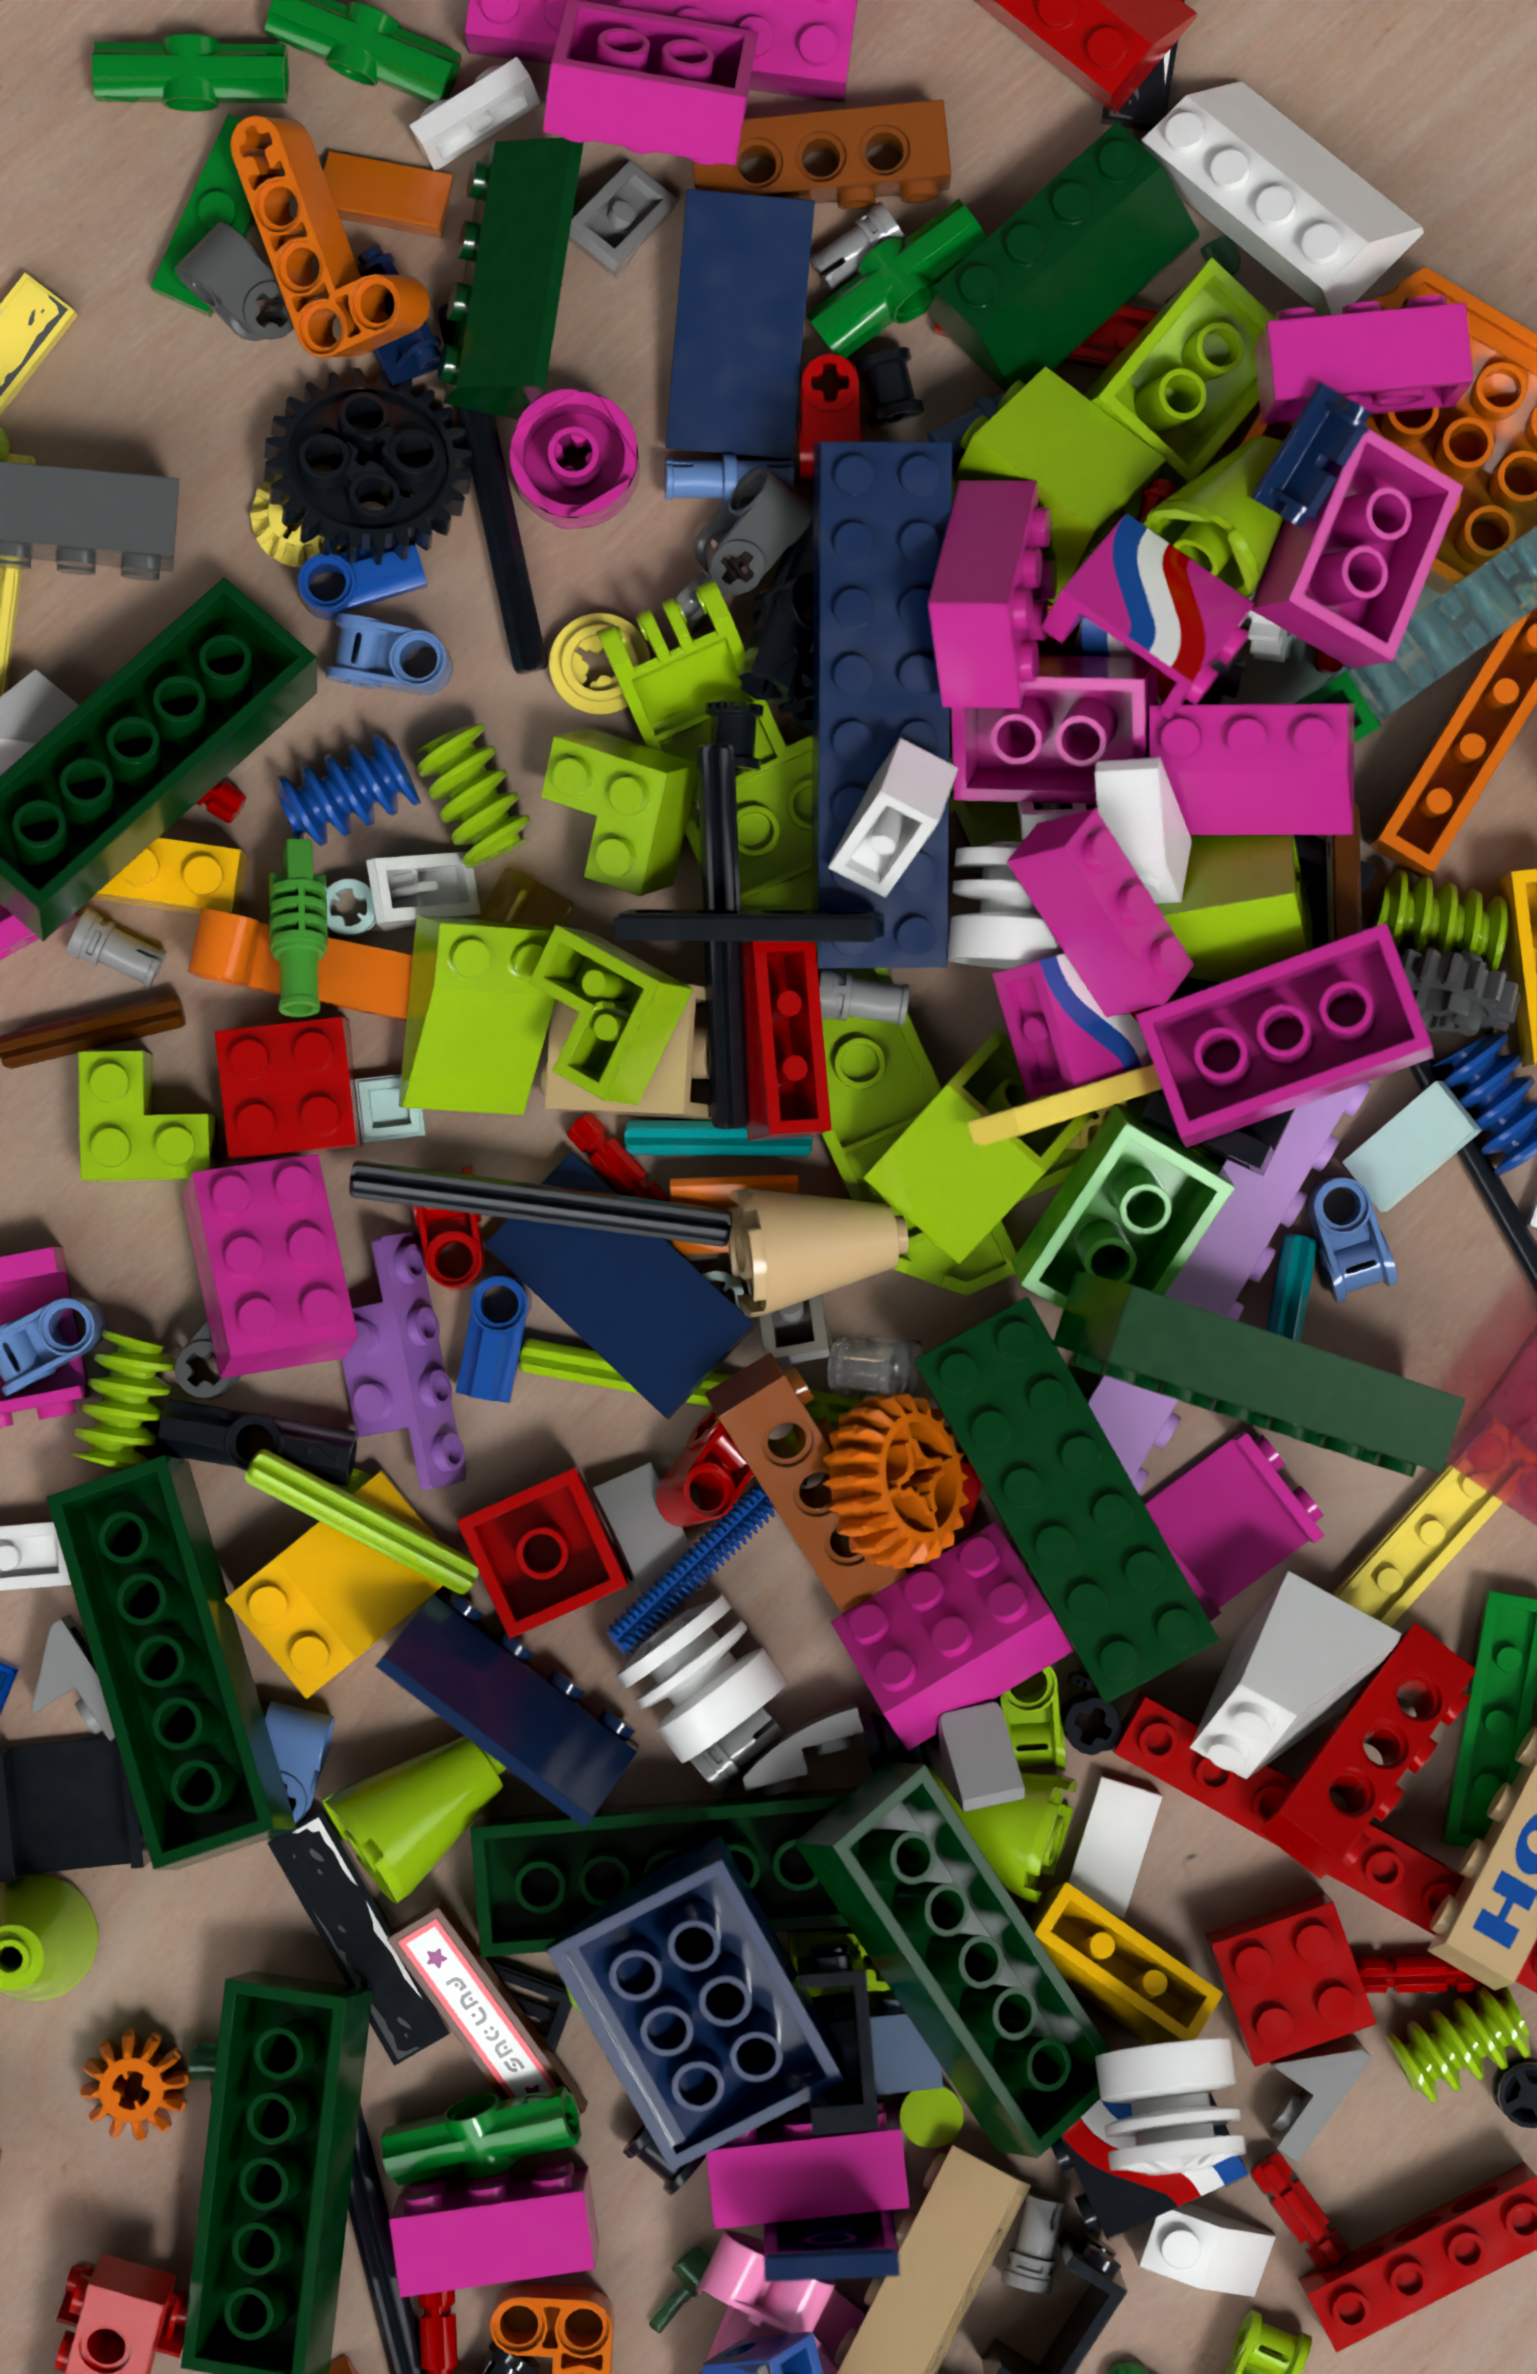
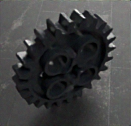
M355 368L352 384L344 385L341 379L334 372L329 373L327 391L325 392L309 381L305 384V403L289 396L286 399V417L274 416L271 432L273 437L266 438L264 458L268 460L265 461L264 481L272 483L269 497L271 505L285 504L282 512V523L284 526L300 521L303 522L300 534V541L302 543H306L320 535L324 538L323 555L329 556L338 545L346 546L349 563H355L361 549L370 550L371 557L376 565H381L384 549L392 548L402 561L407 560L410 541H414L426 551L429 550L433 536L432 530L439 534L447 535L450 532L451 515H462L465 501L463 495L469 494L472 474L467 471H470L472 451L462 449L466 436L465 428H450L454 410L451 407H447L433 412L435 398L433 390H429L416 398L411 395L413 379L405 381L397 388L389 386V378L384 370H381L378 374L375 384L366 383L360 368ZM367 423L375 429L359 430L353 427L352 424ZM417 460L425 466L412 468L402 464L401 461ZM323 464L335 470L324 473L312 469L311 466ZM368 501L377 502L385 508L369 510L363 507L361 503Z

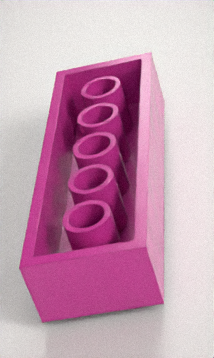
M469 0L465 26V37L469 54L508 59L518 57L519 60L551 64L567 0ZM580 0L759 32L750 90L845 103L858 0Z

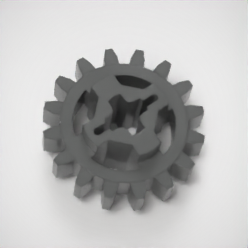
M1430 947L1422 949L1420 953L1412 949H1405L1404 955L1398 954L1427 1031L1433 1033L1439 1031L1458 1032L1466 1036L1476 1035L1478 1031L1485 1034L1493 1033L1494 1028L1506 1031L1510 1023L1514 1024L1521 993L1517 992L1519 985L1516 982L1505 981L1507 974L1503 971L1486 970V963L1482 961L1483 958L1464 950L1454 953L1438 951Z

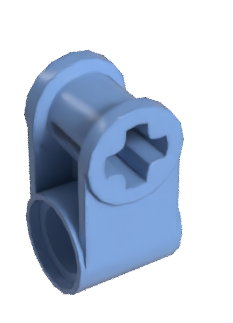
M337 614L336 625L341 628L334 665L327 667L325 678L357 687L370 689L385 688L417 695H433L440 692L449 683L453 674V660L449 651L434 634L424 630L392 625L365 616ZM420 648L434 650L437 654L435 669L423 678L408 676L406 662L409 655Z
M1339 1176L1325 1177L1316 1182L1308 1192L1306 1210L1318 1243V1255L1322 1271L1336 1303L1345 1301L1347 1293L1380 1282H1384L1387 1286L1397 1284L1398 1277L1393 1257L1387 1241L1380 1230L1370 1196L1365 1187L1356 1180ZM1343 1187L1350 1192L1354 1208L1347 1220L1334 1224L1324 1214L1323 1202L1329 1191ZM1370 1261L1367 1265L1346 1271L1349 1267Z
M82 1297L63 1298L53 1301L29 1315H23L0 1326V1375L5 1382L1 1390L5 1398L48 1378L56 1372V1369L92 1351L101 1343L104 1338L101 1336L102 1330H106L107 1322L104 1312L97 1303ZM69 1308L80 1312L86 1322V1333L77 1344L65 1341L60 1335L58 1328L62 1313Z
M272 1701L267 1710L265 1722L283 1783L287 1784V1796L296 1799V1806L291 1807L295 1824H297L308 1815L312 1807L319 1774L325 1764L331 1743L335 1717Z

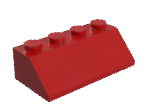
M973 0L1114 115H1116L1197 18V13L1182 0Z

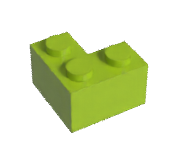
M589 727L553 737L541 798L597 816L584 878L637 896H643L673 886L697 781V763Z
M559 925L555 926L528 983L580 1012L552 1072L603 1101L631 1105L639 1104L694 990L592 932Z
M145 1051L78 1052L80 1181L91 1183L189 1181L192 1172L218 1169L217 1116L211 1114L154 1115L153 1054Z

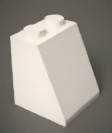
M1287 1571L1238 1635L1190 1748L1209 1758L1216 1766L1232 1771L1247 1780L1345 1708L1397 1645L1402 1633L1294 1573Z

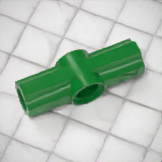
M272 0L264 28L266 36L288 44L297 50L305 51L324 59L325 64L329 68L348 79L368 86H377L379 82L430 104L449 98L462 61L461 53L430 41L428 38L401 29V24L391 16L376 8L358 2H350L349 6H346L334 0Z
M198 34L167 36L163 39V43L95 42L92 54L94 97L97 102L109 103L162 102V105L167 108L188 112L214 110L219 107V103L287 104L289 93L288 49L285 44H220V41L215 38Z
M957 199L906 239L895 237L876 246L860 263L859 275L806 314V317L833 354L841 355L846 359L893 322L905 324L915 320L929 310L933 286L985 241L988 236L960 199Z
M565 2086L499 2101L497 2095L492 2093L476 2094L456 2102L444 2114L385 2127L380 2137L383 2150L382 2161L389 2179L395 2180L398 2186L463 2171L464 2176L469 2179L487 2178L508 2169L518 2158L578 2145L582 2135L579 2120L580 2112L573 2093L570 2094Z

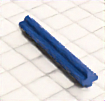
M806 1478L802 1482L805 1486L807 1485ZM759 1482L755 1483L756 1488L749 1489L750 1493L744 1494L745 1499H739V1504L733 1505L734 1510L728 1511V1515L722 1517L723 1521L717 1520V1526H711V1531L705 1532L706 1537L701 1536L699 1538L700 1542L693 1543L695 1548L689 1547V1553H683V1558L677 1559L678 1564H672V1569L665 1570L667 1575H660L661 1580L654 1581L656 1586L650 1585L648 1587L650 1591L643 1592L644 1597L639 1596L637 1598L638 1602H632L633 1608L627 1607V1613L620 1614L622 1619L616 1618L614 1620L616 1624H610V1630L605 1629L610 1641L617 1646L622 1655L628 1657L626 1650L633 1654V1644L639 1649L640 1645L637 1640L640 1639L644 1643V1633L651 1637L649 1628L651 1627L656 1632L657 1626L654 1623L657 1622L662 1626L660 1617L662 1616L667 1621V1611L673 1616L674 1613L671 1607L674 1606L679 1610L677 1601L679 1600L684 1605L685 1598L683 1595L690 1599L691 1593L688 1590L690 1589L694 1594L696 1593L694 1584L701 1588L702 1582L700 1579L704 1582L708 1581L706 1573L713 1577L711 1568L718 1572L719 1566L716 1563L718 1562L721 1566H724L722 1557L729 1561L730 1555L727 1552L729 1551L732 1555H735L733 1547L735 1546L740 1550L741 1544L739 1541L746 1545L747 1542L744 1536L746 1535L749 1539H752L750 1530L757 1534L758 1528L755 1525L757 1524L762 1529L763 1522L761 1519L768 1523L769 1517L767 1514L772 1518L774 1517L772 1509L776 1510Z

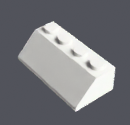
M1242 81L1186 95L1142 139L1144 148L1163 166L1179 197L1324 316L1342 314L1343 306L1355 303L1424 233L1423 227Z

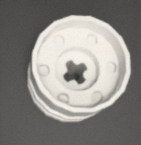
M992 842L981 847L956 849L954 868L981 873L982 879L954 881L952 893L963 898L979 901L980 913L960 914L951 917L947 961L972 966L1011 969L1064 953L1006 862L1022 842Z
M723 1594L709 1602L692 1608H686L673 1617L656 1632L652 1633L651 1637L646 1638L644 1643H640V1648L636 1650L627 1665L616 1674L617 1679L625 1689L649 1673L656 1682L636 1699L635 1702L640 1709L650 1707L667 1697L674 1704L675 1707L657 1727V1731L682 1764L706 1750L740 1725L788 1684L786 1677L763 1647L737 1660L731 1654L730 1648L747 1630V1626L742 1619L718 1635L711 1626L732 1607Z
M1204 2039L1123 2049L1095 2056L1101 2100L1111 2103H1131L1133 2116L1104 2126L1107 2137H1136V2147L1108 2152L1111 2170H1129L1144 2173L1148 2176L1175 2174L1212 2168L1213 2165L1230 2157L1246 2154L1243 2135L1214 2137L1213 2126L1242 2120L1240 2109L1210 2106L1209 2101L1210 2093L1236 2084L1230 2039Z

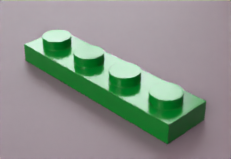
M1485 1590L1472 1667L1477 1671L1469 1680L1467 1694L1471 1696V1699L1465 1706L1440 1839L1444 1844L1469 1848L1475 1839L1484 1840L1494 1821L1487 1816V1810L1492 1799L1505 1782L1512 1785L1522 1765L1515 1761V1755L1523 1739L1530 1731L1537 1692V1598Z

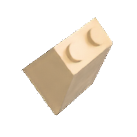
M686 984L694 990L638 1105L603 1101L552 1072L580 1013L556 999L548 1026V1060L545 1062L541 1073V1086L545 1094V1109L574 1113L589 1112L592 1114L711 1120L706 987Z

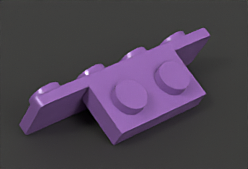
M413 1231L374 1238L371 1244L383 1302L352 1308L358 1337L346 1358L341 1359L355 1430L358 1431L359 1438L408 1428L419 1484L422 1490L463 1482L466 1480L464 1466L465 1451L457 1432L451 1402L452 1386L445 1372L439 1342V1321L432 1307L426 1277L427 1269L423 1251L420 1248L418 1234Z

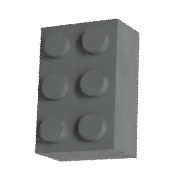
M0 462V567L30 569L31 559L55 561L57 563V571L62 573L94 575L96 565L121 567V577L157 581L160 579V571L173 572L179 478Z

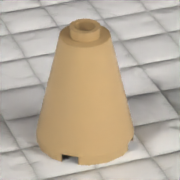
M748 1188L732 1190L729 1195L738 1205L727 1207L732 1213V1229L728 1241L730 1265L733 1277L746 1279L749 1294L737 1295L739 1305L745 1317H762L897 1267L899 1254H906L908 1252L909 1239L906 1221L903 1215L894 1216L889 1204Z

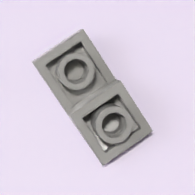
M651 1463L593 1488V1499L620 1550V1561L638 1596L643 1597V1592L650 1591L648 1588L650 1585L656 1586L654 1581L661 1580L660 1575H667L665 1570L672 1569V1564H678L677 1559L683 1558V1553H689L688 1548L690 1547L682 1527H676L668 1523L658 1511L656 1490L660 1480ZM700 1579L702 1582L701 1588L694 1584L696 1593L706 1588V1583L702 1579Z
M856 1702L816 1716L773 1742L743 1771V1782L746 1791L759 1787L762 1797H767L798 1788L797 1777L808 1774L803 1748L815 1745L817 1755H824L854 1746L852 1735L864 1732Z

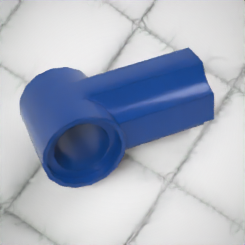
M414 541L409 542L408 557L404 561L396 555L392 548L384 549L381 565L374 563L370 550L361 549L354 564L348 562L347 551L338 554L331 553L329 556L321 553L309 558L301 567L298 576L300 596L307 611L316 618L326 621L336 620L337 614H348L350 610L428 587ZM323 573L337 574L346 583L344 592L333 601L319 600L310 592L314 579Z
M498 1273L486 1278L474 1289L470 1299L471 1314L455 1393L489 1401L511 1402L526 1321L532 1307L530 1290L517 1276L510 1273ZM495 1285L508 1287L516 1294L518 1310L516 1315L509 1320L495 1319L485 1308L486 1293Z

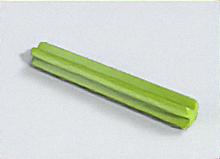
M261 1449L253 1456L247 1467L244 1479L248 1484L458 1594H465L476 1582L479 1571L473 1558L266 1449Z

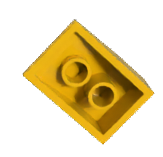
M383 1470L352 1494L439 1540ZM319 1521L224 1600L301 1694L308 1699L443 1585Z

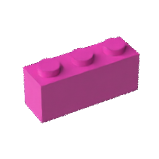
M1096 808L1037 823L1006 861L1106 1018L1166 1004L1194 966Z

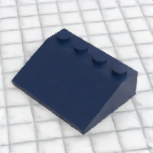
M436 1591L385 1652L375 1667L585 1828L636 1755L639 1746L630 1739L636 1730L606 1707L598 1715L579 1700L585 1691L561 1671L554 1669L548 1676L528 1660L534 1654V1651L519 1638L509 1639L505 1629L497 1637L481 1625L478 1620L484 1613L467 1598L454 1591L446 1598L439 1591Z
M721 1835L663 1864L546 1946L547 1953L671 2171L845 2083L843 2054L807 1989H801L797 1971Z

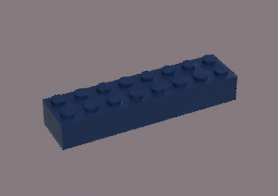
M814 442L812 910H881V913H884V937L875 942H815L818 968H947L949 796L939 823L886 898L829 869L828 866L872 779L900 738L949 763L950 707H942L928 602L951 515L952 442Z

